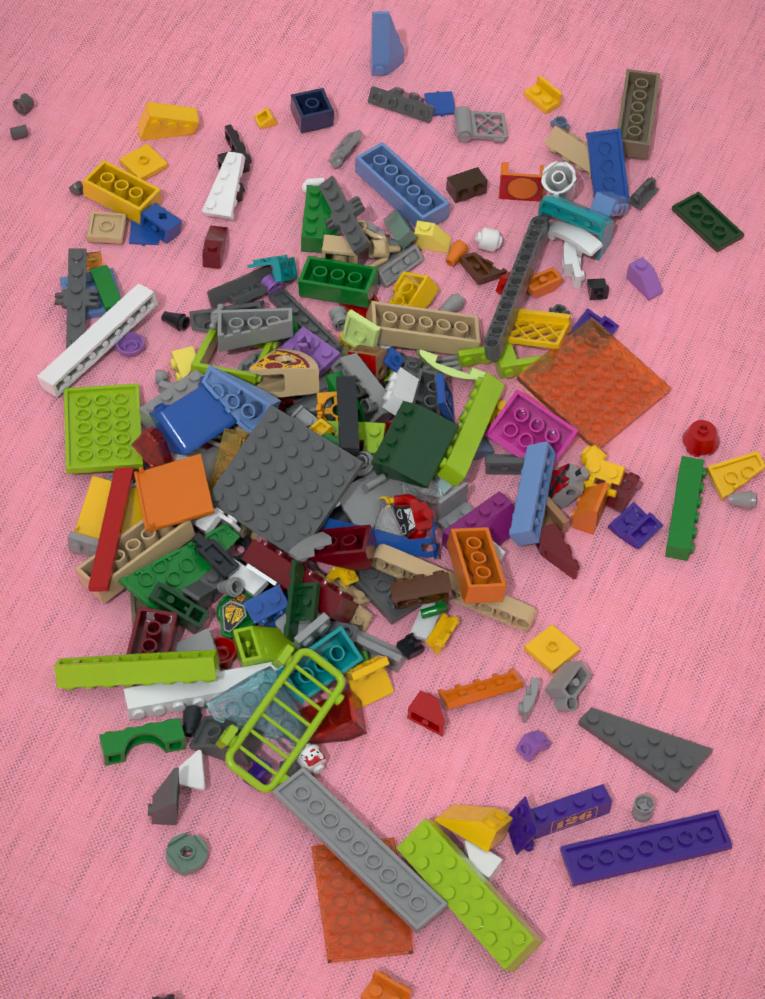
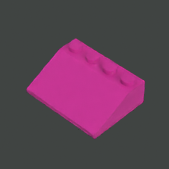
M516 389L484 435L516 457H524L528 445L548 441L556 452L555 467L580 434L579 430Z

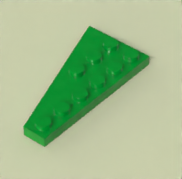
M226 524L203 536L206 540L208 538L214 539L226 552L240 538ZM191 541L186 546L164 555L142 569L140 568L134 571V573L120 578L118 582L146 607L161 610L148 599L158 581L183 595L182 590L186 586L198 581L212 567L196 551L197 547Z

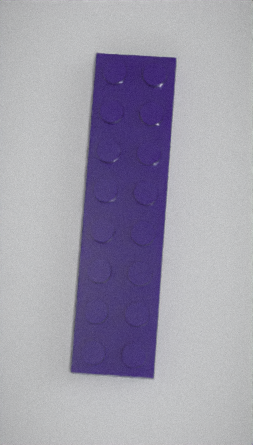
M716 810L561 846L560 853L574 887L731 850L732 843L720 813Z

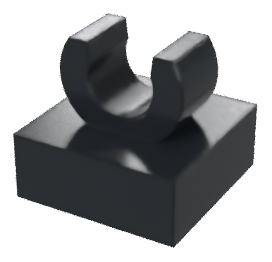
M413 632L398 641L396 648L408 660L422 654L425 649L421 644V640H417L414 637Z

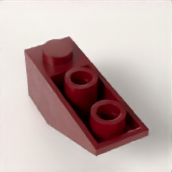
M556 523L543 526L539 543H534L539 554L572 579H577L579 564L572 557L570 545L564 541L563 531L558 529Z

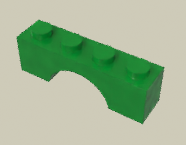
M170 718L162 722L147 723L138 727H127L124 730L108 731L99 735L105 766L125 762L129 751L135 746L144 743L157 745L165 753L186 749L180 718Z

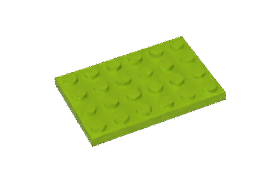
M139 383L64 388L66 474L114 471L115 468L134 467V470L143 467Z

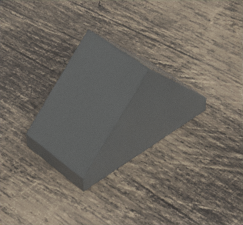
M198 580L186 586L182 593L184 597L208 610L215 589Z

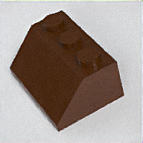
M444 570L435 571L433 575L429 576L418 574L413 576V579L408 580L397 578L394 579V582L390 583L395 610L453 599L449 572H444Z

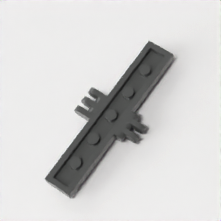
M332 175L318 185L332 211L330 218L325 221V224L329 231L341 229L352 251L357 256L371 246L357 219V216L365 211V207L358 196L348 201L338 181Z
M68 248V287L63 289L62 292L55 293L56 299L54 304L62 305V308L67 309L66 349L85 333L86 309H97L99 307L97 303L99 301L97 296L99 295V290L86 289L87 248Z

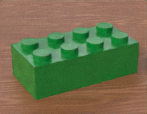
M307 185L301 234V252L322 253L324 234L338 236L339 229L329 231L325 224V221L330 218L332 211L319 186Z
M308 256L298 279L299 296L369 308L378 285V269L373 266Z

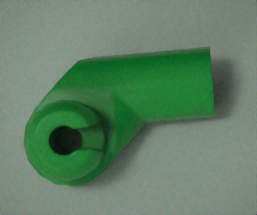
M446 601L435 602L434 606L420 609L422 618L425 619L446 612L448 607Z

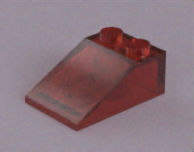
M351 689L341 693L344 695L343 700L338 706L333 704L308 743L313 745L349 741L367 734L362 701ZM327 699L316 702V704L322 708ZM312 705L297 710V714L310 724L319 712ZM298 720L300 737H302L308 727Z

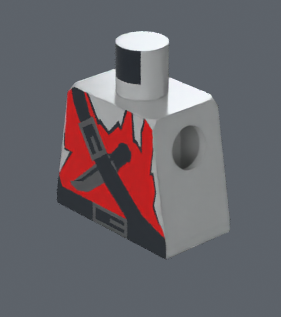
M571 463L553 470L549 497L558 507L565 508L583 493L584 479L589 476L588 470L585 467L578 468Z

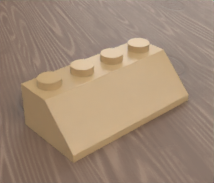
M554 126L544 143L549 146L548 150L554 154L560 153L563 155L561 157L568 163L572 161L576 164L575 168L582 172L586 170L589 172L588 176L591 177L587 142L569 130Z

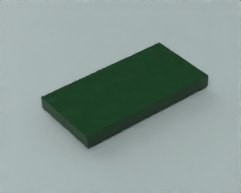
M699 191L672 206L671 210L717 253L744 238V233Z

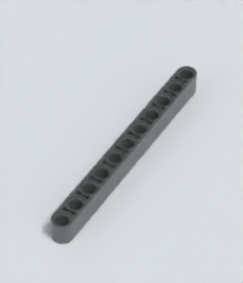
M535 216L530 221L484 339L485 357L490 361L500 359L547 239V219L544 216Z

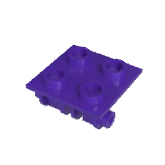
M524 796L508 814L513 818L508 833L516 855L523 849L527 852L534 849L532 839L538 833L527 797Z

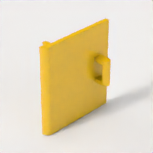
M92 476L77 525L75 526V533L99 540L112 481ZM131 487L121 535L143 519L138 491L134 487Z

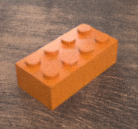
M489 528L451 529L446 545L464 604L502 602L507 585Z

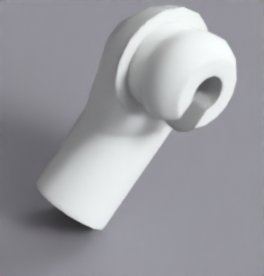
M324 177L308 178L303 183L302 190L306 193L307 185H320L325 181Z

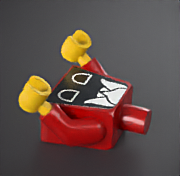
M412 494L395 495L394 498L390 496L379 498L386 500V505L380 506L381 508L390 507L392 504H395L393 508L400 536L407 537L408 539L425 538L427 532L432 529L431 518L433 517V511L428 508L426 501L420 502Z

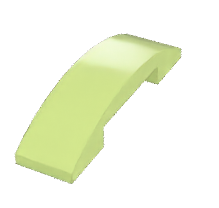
M421 349L417 350L416 353L427 366L451 378L476 380L479 376L483 377L486 373L475 368H469L468 373H464L436 363L438 355Z

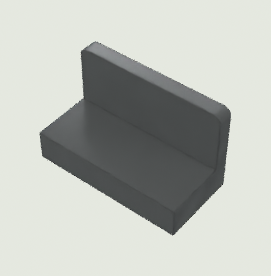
M513 454L485 455V474L522 475L521 470L524 465V457H516Z

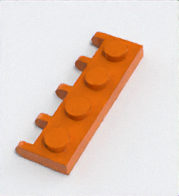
M512 668L509 669V673L499 676L497 673H494L492 678L479 681L477 678L473 680V683L464 686L456 684L455 688L443 691V689H439L438 695L449 710L523 688V682Z

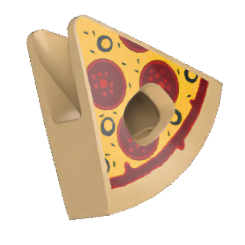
M277 348L249 368L250 373L263 375L262 382L256 387L276 398L319 393L318 365L314 359L303 352Z

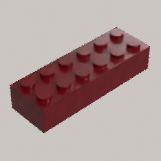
M253 539L241 559L288 589L290 586L289 571L292 568V561L294 559L272 543H268L263 539L261 541ZM299 562L304 566L303 583L318 582L321 585L318 610L334 620L348 623L359 605L353 601L355 597L340 590V587L332 582H328L322 575L311 571L308 566Z

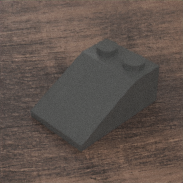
M205 715L189 744V748L194 751L201 750L203 754L225 761V755L229 746L227 745L220 749L215 743L224 730L232 724L239 729L235 734L238 736L250 717ZM257 721L253 730L264 737L265 732ZM250 732L241 745L255 755L261 740ZM240 749L237 750L233 757L236 764L250 765L252 758Z

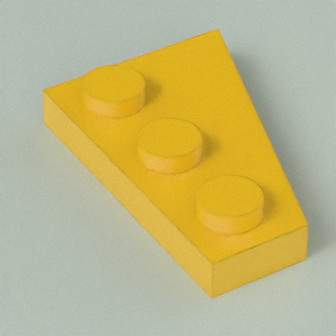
M755 451L707 466L706 471L721 501H723L765 469V463L760 453Z

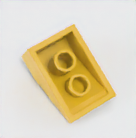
M459 804L451 805L435 818V822L486 852H489L505 839L513 820L507 812L501 809Z

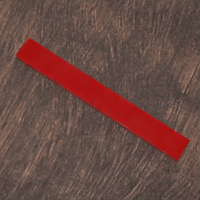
M134 467L114 469L88 585L90 592L109 591L134 478Z

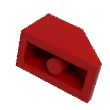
M420 690L408 707L407 718L443 736L445 720L439 701L432 694Z

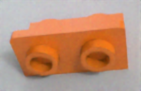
M377 970L373 972L372 980L361 994V999L412 998V991L406 984L398 983L391 979L387 973H380Z

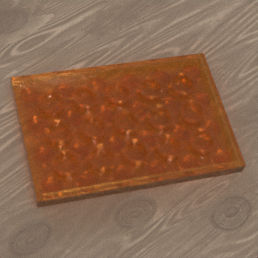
M395 837L380 839L397 855ZM325 845L311 846L327 963L413 954L410 927Z

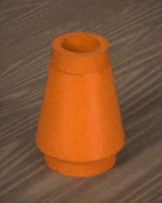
M462 240L453 242L445 262L453 267L459 261L460 256L468 253V245Z

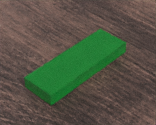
M108 265L91 268L90 274L96 289L99 290V297L105 312H108L121 298Z

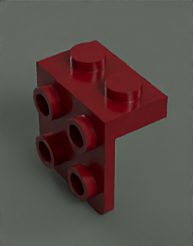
M632 472L629 474L624 473L620 486L612 485L611 489L617 490L616 497L608 496L605 505L622 513L635 489L640 490L643 485L639 480L640 476ZM598 479L595 484H601L605 481Z

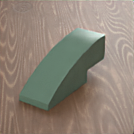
M397 208L383 219L386 227L402 248L405 249L417 238L413 229Z

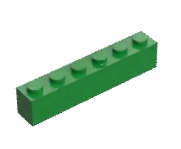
M681 457L665 557L688 561L689 554H693L695 543L691 541L692 538H696L697 527H694V523L698 524L700 512H696V509H700L702 497L698 496L699 493H703L704 482H701V478L705 479L707 469L703 467V459Z

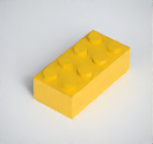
M105 160L83 180L84 196L117 213L126 214L128 219L140 224L141 213L154 203L161 205L160 188Z

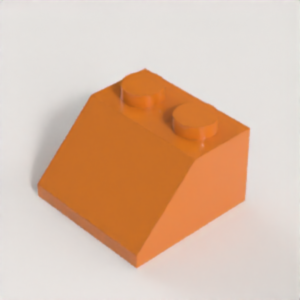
M604 482L587 487L583 495L578 496L576 502L578 507L577 509L573 508L570 519L573 520L572 528L594 535L605 508L609 483Z

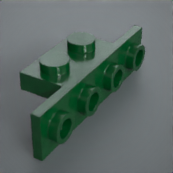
M296 560L292 561V568L289 571L290 586L287 590L288 605L285 609L286 624L283 628L284 637L294 643V637L298 634L299 624L312 623L317 619L321 586L318 582L303 583L304 566Z

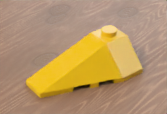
M403 271L393 287L394 296L393 299L389 300V303L426 308L434 299L439 287L428 275Z

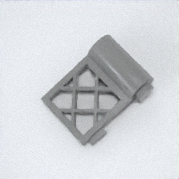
M460 106L454 110L458 141L467 143L472 139L494 140V142L499 143L507 141L508 136L504 113L470 111L466 106ZM475 117L482 118L484 121L479 122ZM492 119H500V122L497 124ZM489 123L493 127L489 129L485 126V124ZM482 129L486 133H477V130ZM497 129L502 135L496 134L494 131Z

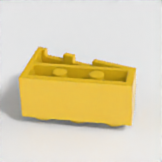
M147 101L137 125L140 141L194 135L199 124L197 109L194 107Z

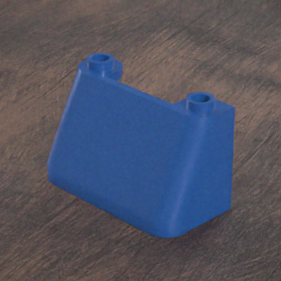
M204 376L199 379L198 388L171 405L164 403L156 405L154 410L149 413L169 453L178 455L188 454L237 422L233 415L225 410L226 407L220 400L216 399L202 383Z

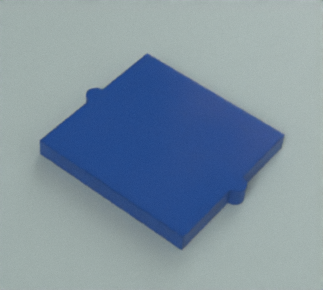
M452 91L424 93L426 104L435 107L433 116L454 115L455 104Z
M131 220L129 244L142 246L159 245V238L141 227L140 224Z

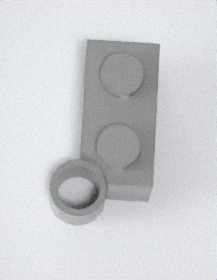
M582 661L565 662L545 688L546 693L551 699L556 698L555 708L559 712H572L576 710L578 704L576 697L592 676Z

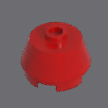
M706 420L693 422L682 437L686 451L694 457L708 454L711 456L720 444L716 427Z

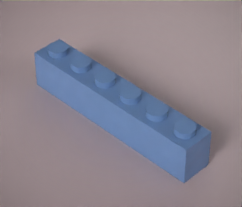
M548 441L528 445L524 455V465L521 470L522 475L518 485L519 490L515 500V510L512 514V525L509 529V535L517 546L539 543L556 452Z

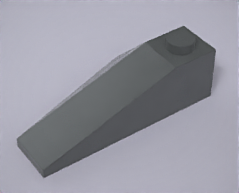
M262 300L224 306L223 310L265 309V303ZM217 307L189 311L192 330L208 333L209 325L211 324L210 315Z

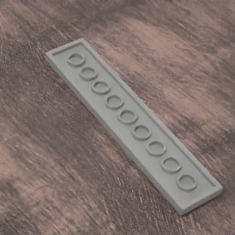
M304 767L272 791V795L416 933L421 931L448 908V903Z

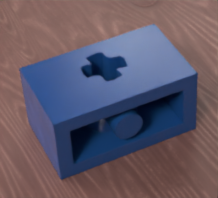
M154 203L141 213L140 226L167 244L181 234L182 220L157 203Z

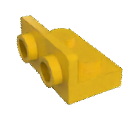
M541 75L537 77L535 85L524 90L523 96L545 114L561 106V91L556 89Z

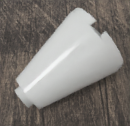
M556 161L549 164L542 173L541 183L544 189L552 195H559L572 200L575 196L576 172L574 168L567 162Z

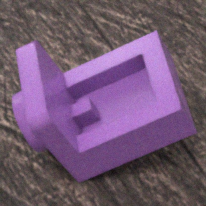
M536 730L523 735L516 747V751L527 762H530L536 753L548 750L552 742L547 739L543 732Z

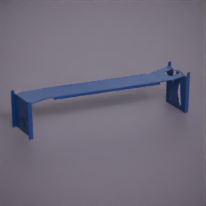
M328 518L321 529L360 525ZM433 522L431 538L408 539L407 537L372 529L376 540L375 546L377 547L380 544H385L407 554L419 557H434V559L438 558L440 543H437L436 539L437 522ZM432 543L433 551L423 552L421 545Z

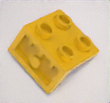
M377 655L350 668L344 673L358 708H362L394 692L384 667L389 665L386 656Z

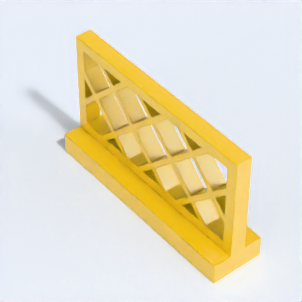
M520 308L513 325L515 330L511 331L507 343L559 349L566 334H570L572 330L571 314ZM527 331H533L532 333L525 334V332ZM548 332L550 333V335L547 336L542 335ZM556 339L557 341L550 342L549 340Z

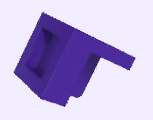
M255 755V756L258 757L260 760H262L265 764H267L269 767L272 768V764H270L269 762L265 761L264 759H262V758L259 757L258 755ZM253 760V766L248 770V773L266 785L272 778V773Z

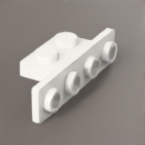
M215 507L213 514L191 520L192 525L205 533L214 530L220 521L237 532L241 530L236 524L238 521L231 515L226 517L225 513Z

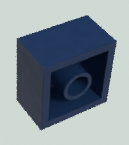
M324 88L291 94L290 109L301 133L334 126V110Z

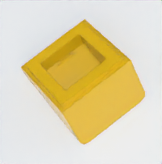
M268 107L254 116L260 129L279 124L274 113Z

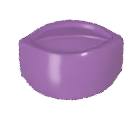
M134 332L126 333L114 345L115 351L125 357H135L146 349L144 339Z

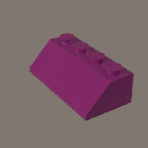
M498 491L443 530L442 545L448 550L446 544L451 529L488 527L492 541L500 546L511 538L509 529L512 525V514L515 510L514 504Z

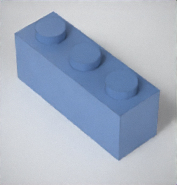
M611 191L596 192L591 209L607 216H623L629 209V199Z

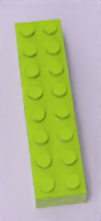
M424 818L396 848L428 885L448 903V907L504 970L515 972L543 942L435 821Z

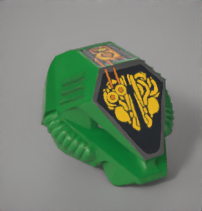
M244 590L237 597L224 596L217 605L216 615L217 620L221 624L220 633L221 636L228 639H233L234 629L256 626L243 604L252 599L253 596Z

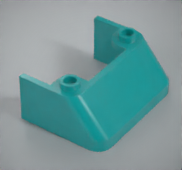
M559 195L545 196L540 201L538 216H544L547 219V223L551 216L599 235V241L603 246L597 251L596 260L599 261L612 241L614 222L610 216Z

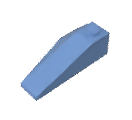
M372 12L371 76L389 75L404 63V47L401 44L390 12Z
M212 365L208 367L202 380L204 386L216 399L220 400L226 407L225 410L231 413L237 420L236 423L250 434L268 407L272 405L278 408L281 400L270 393Z

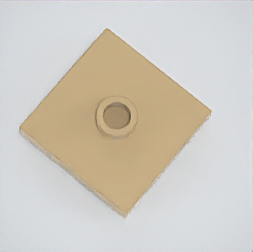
M91 211L87 242L123 244L127 215L124 213Z

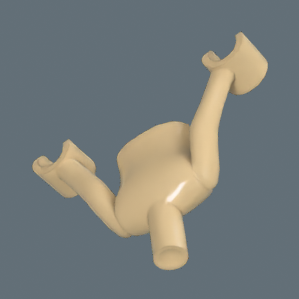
M359 220L364 233L374 239H378L369 240L371 246L368 247V254L370 258L380 259L368 266L377 267L389 260L390 252H400L401 248L399 245H389L386 236L370 231L366 228L365 221Z

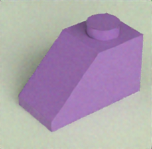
M643 257L628 265L626 279L648 300L663 293L654 267Z

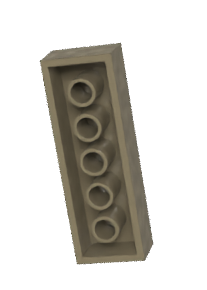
M632 69L626 70L618 128H621L624 157L648 160L660 73Z

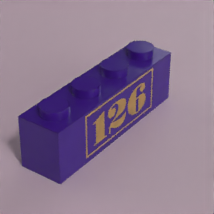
M604 784L532 808L531 812L538 829L534 840L609 814L612 799Z

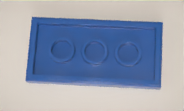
M621 128L586 133L593 199L596 192L611 191L629 198Z

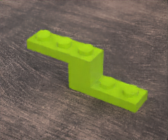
M507 343L501 358L496 361L486 359L484 347L458 350L457 361L460 367L494 362L499 379L552 371L554 357L553 354L517 359L512 343Z

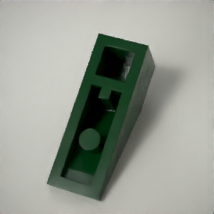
M159 581L148 597L162 611L178 613V625L193 634H196L209 614V611Z

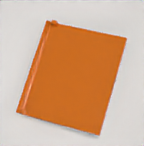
M201 454L147 470L140 467L139 472H134L146 531L152 532L214 513Z

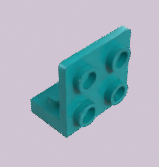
M287 254L253 260V264L247 265L248 268L273 264L272 273L275 282L298 278L295 257L288 258Z

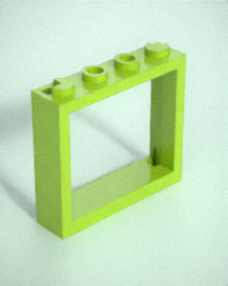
M218 324L215 330L209 329L191 363V372L198 370L205 375L210 366L207 363L218 343ZM275 340L251 345L250 347L263 349L258 359L259 361L277 349L279 342ZM214 366L254 386H257L263 380V375Z

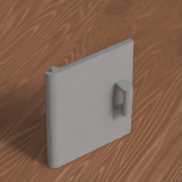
M373 471L371 474L360 478L350 485L340 500V506L352 524L371 525L372 529L400 536L393 508L395 504H392L390 507L381 508L380 506L386 505V500L379 498L382 496L394 498L395 495L412 494L420 502L425 500L415 485L387 478L384 474L376 475L375 471Z

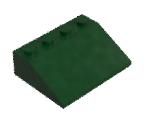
M403 401L371 461L376 475L384 474L387 478L428 489L459 426L421 405Z

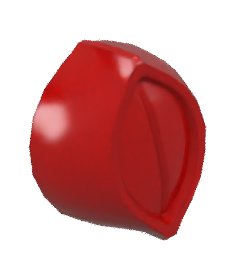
M215 637L214 642L221 662L219 667L228 669L235 657L236 646L231 639Z

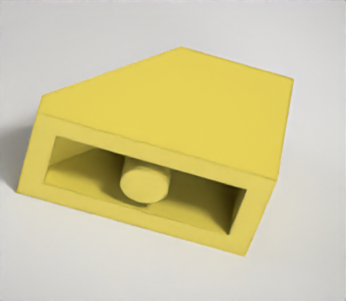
M417 221L415 228L417 238L414 240V244L419 249L449 253L451 237L435 223Z

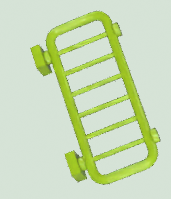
M289 644L280 650L271 664L277 669L282 665L286 667L243 729L236 736L235 734L239 729L232 724L224 730L215 743L220 749L227 745L229 746L225 755V761L229 769L262 793L272 792L278 785H281L290 778L286 774L333 704L338 706L344 698V695L341 694L345 687L344 675L309 648L299 649L293 656L291 653L294 648ZM302 657H309L336 678L337 685L333 691L329 690L297 665ZM294 668L330 695L322 708L286 681ZM283 684L319 711L311 724L275 697ZM272 700L308 727L300 740L264 713ZM261 716L297 743L289 756L253 730ZM250 732L286 759L278 772L241 745ZM238 749L274 775L269 784H262L234 762L233 757Z

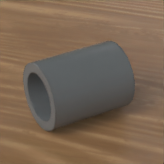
M26 125L10 128L12 140L28 137Z

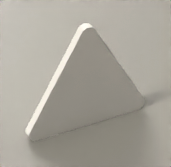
M197 750L178 767L179 781L181 786L204 790L206 786L203 752Z

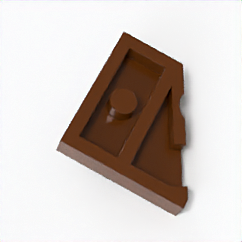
M475 252L460 256L458 261L477 285L498 279L501 275L507 273L505 268L499 270L493 266L494 262L484 259Z

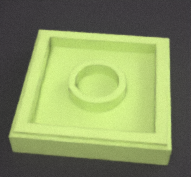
M353 310L347 312L341 340L353 347L357 345L376 347L381 328Z

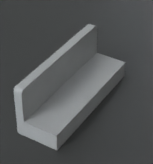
M416 244L408 245L405 249L401 248L400 252L392 254L387 262L377 266L378 279L382 287H387L397 280L403 271L408 272L424 260Z
M358 629L354 645L359 653L366 651L368 659L377 655L386 656L389 665L384 667L398 673L407 658L395 646Z

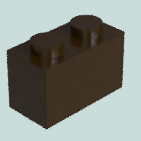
M476 167L447 177L446 190L454 202L458 203L486 193L488 180L481 170Z

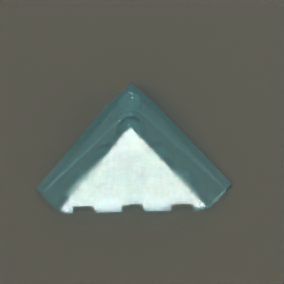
M271 666L259 670L207 701L204 707L216 721L224 723L225 719L235 722L237 728L243 729L279 675ZM283 684L275 697L300 715L289 691ZM273 700L264 711L266 715L299 740L307 730L305 724ZM262 716L253 727L262 731L264 737L276 741L281 737L289 740V745L294 747L297 744Z

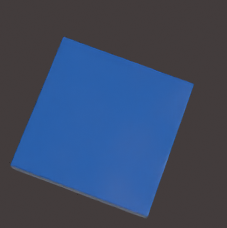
M436 374L439 408L444 418L455 423L453 394L444 374Z

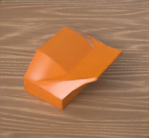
M554 267L532 275L527 290L531 296L539 298L555 291L562 284L563 278Z

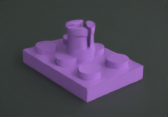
M305 327L299 329L293 337L280 347V349H292L309 355L318 365L319 378L342 357L338 350Z

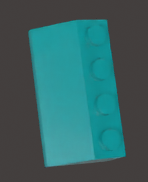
M342 626L331 630L307 647L336 667L342 674L363 660V657ZM307 656L302 657L297 664L324 686H327L336 679ZM285 665L272 672L276 680L286 667ZM295 668L286 679L287 682L308 698L321 690L319 686ZM282 685V690L301 704L305 701L286 685Z

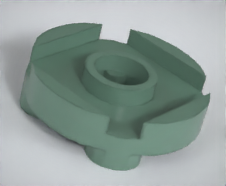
M187 833L176 835L167 845V864L181 876H187L201 870L208 861V849L205 841L195 834L194 836ZM183 851H191L192 853L189 857H184Z

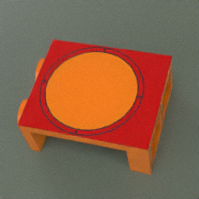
M502 162L499 199L540 202L541 195H545V189L541 183L544 165H540L539 175L508 173L509 162Z

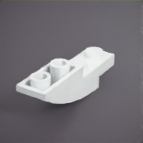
M565 241L562 257L563 276H571L573 288L580 289L581 283L585 278L584 271L580 269L582 254L584 253L579 252L576 245Z

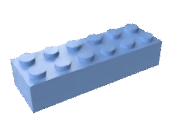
M383 142L356 157L355 172L395 209L397 208L402 216L415 228L417 221L438 224L449 217L450 203Z

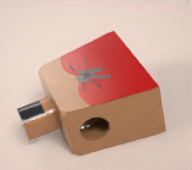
M357 345L348 351V355L357 353L378 381L386 377L387 366L383 363L387 354L386 348Z

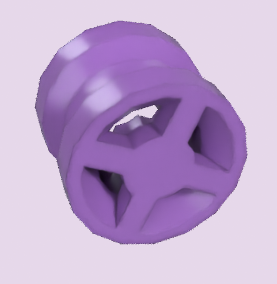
M273 274L265 276L261 281V284L266 286L268 295L283 289V284L275 282Z

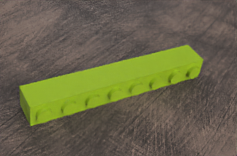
M488 372L483 377L479 376L474 382L473 386L475 387L468 396L470 399L465 403L463 407L465 410L458 418L460 420L457 423L459 428L439 465L437 476L453 487L457 486L466 477L505 385Z
M217 649L58 658L54 665L57 688H64L65 690H72L76 687L92 689L96 686L111 688L115 685L131 687L135 684L150 686L155 683L170 685L175 682L190 684L194 681L209 683L217 680L220 673Z

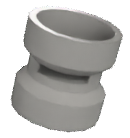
M336 306L329 312L334 329L340 332L344 329L347 310L343 306Z
M641 794L635 798L632 816L636 821L644 823L652 818L655 803L651 796Z

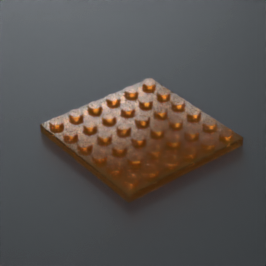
M593 317L563 340L559 349L549 350L521 372L516 379L552 413L579 430V437L590 446L597 445L600 448H603L669 394L672 389Z

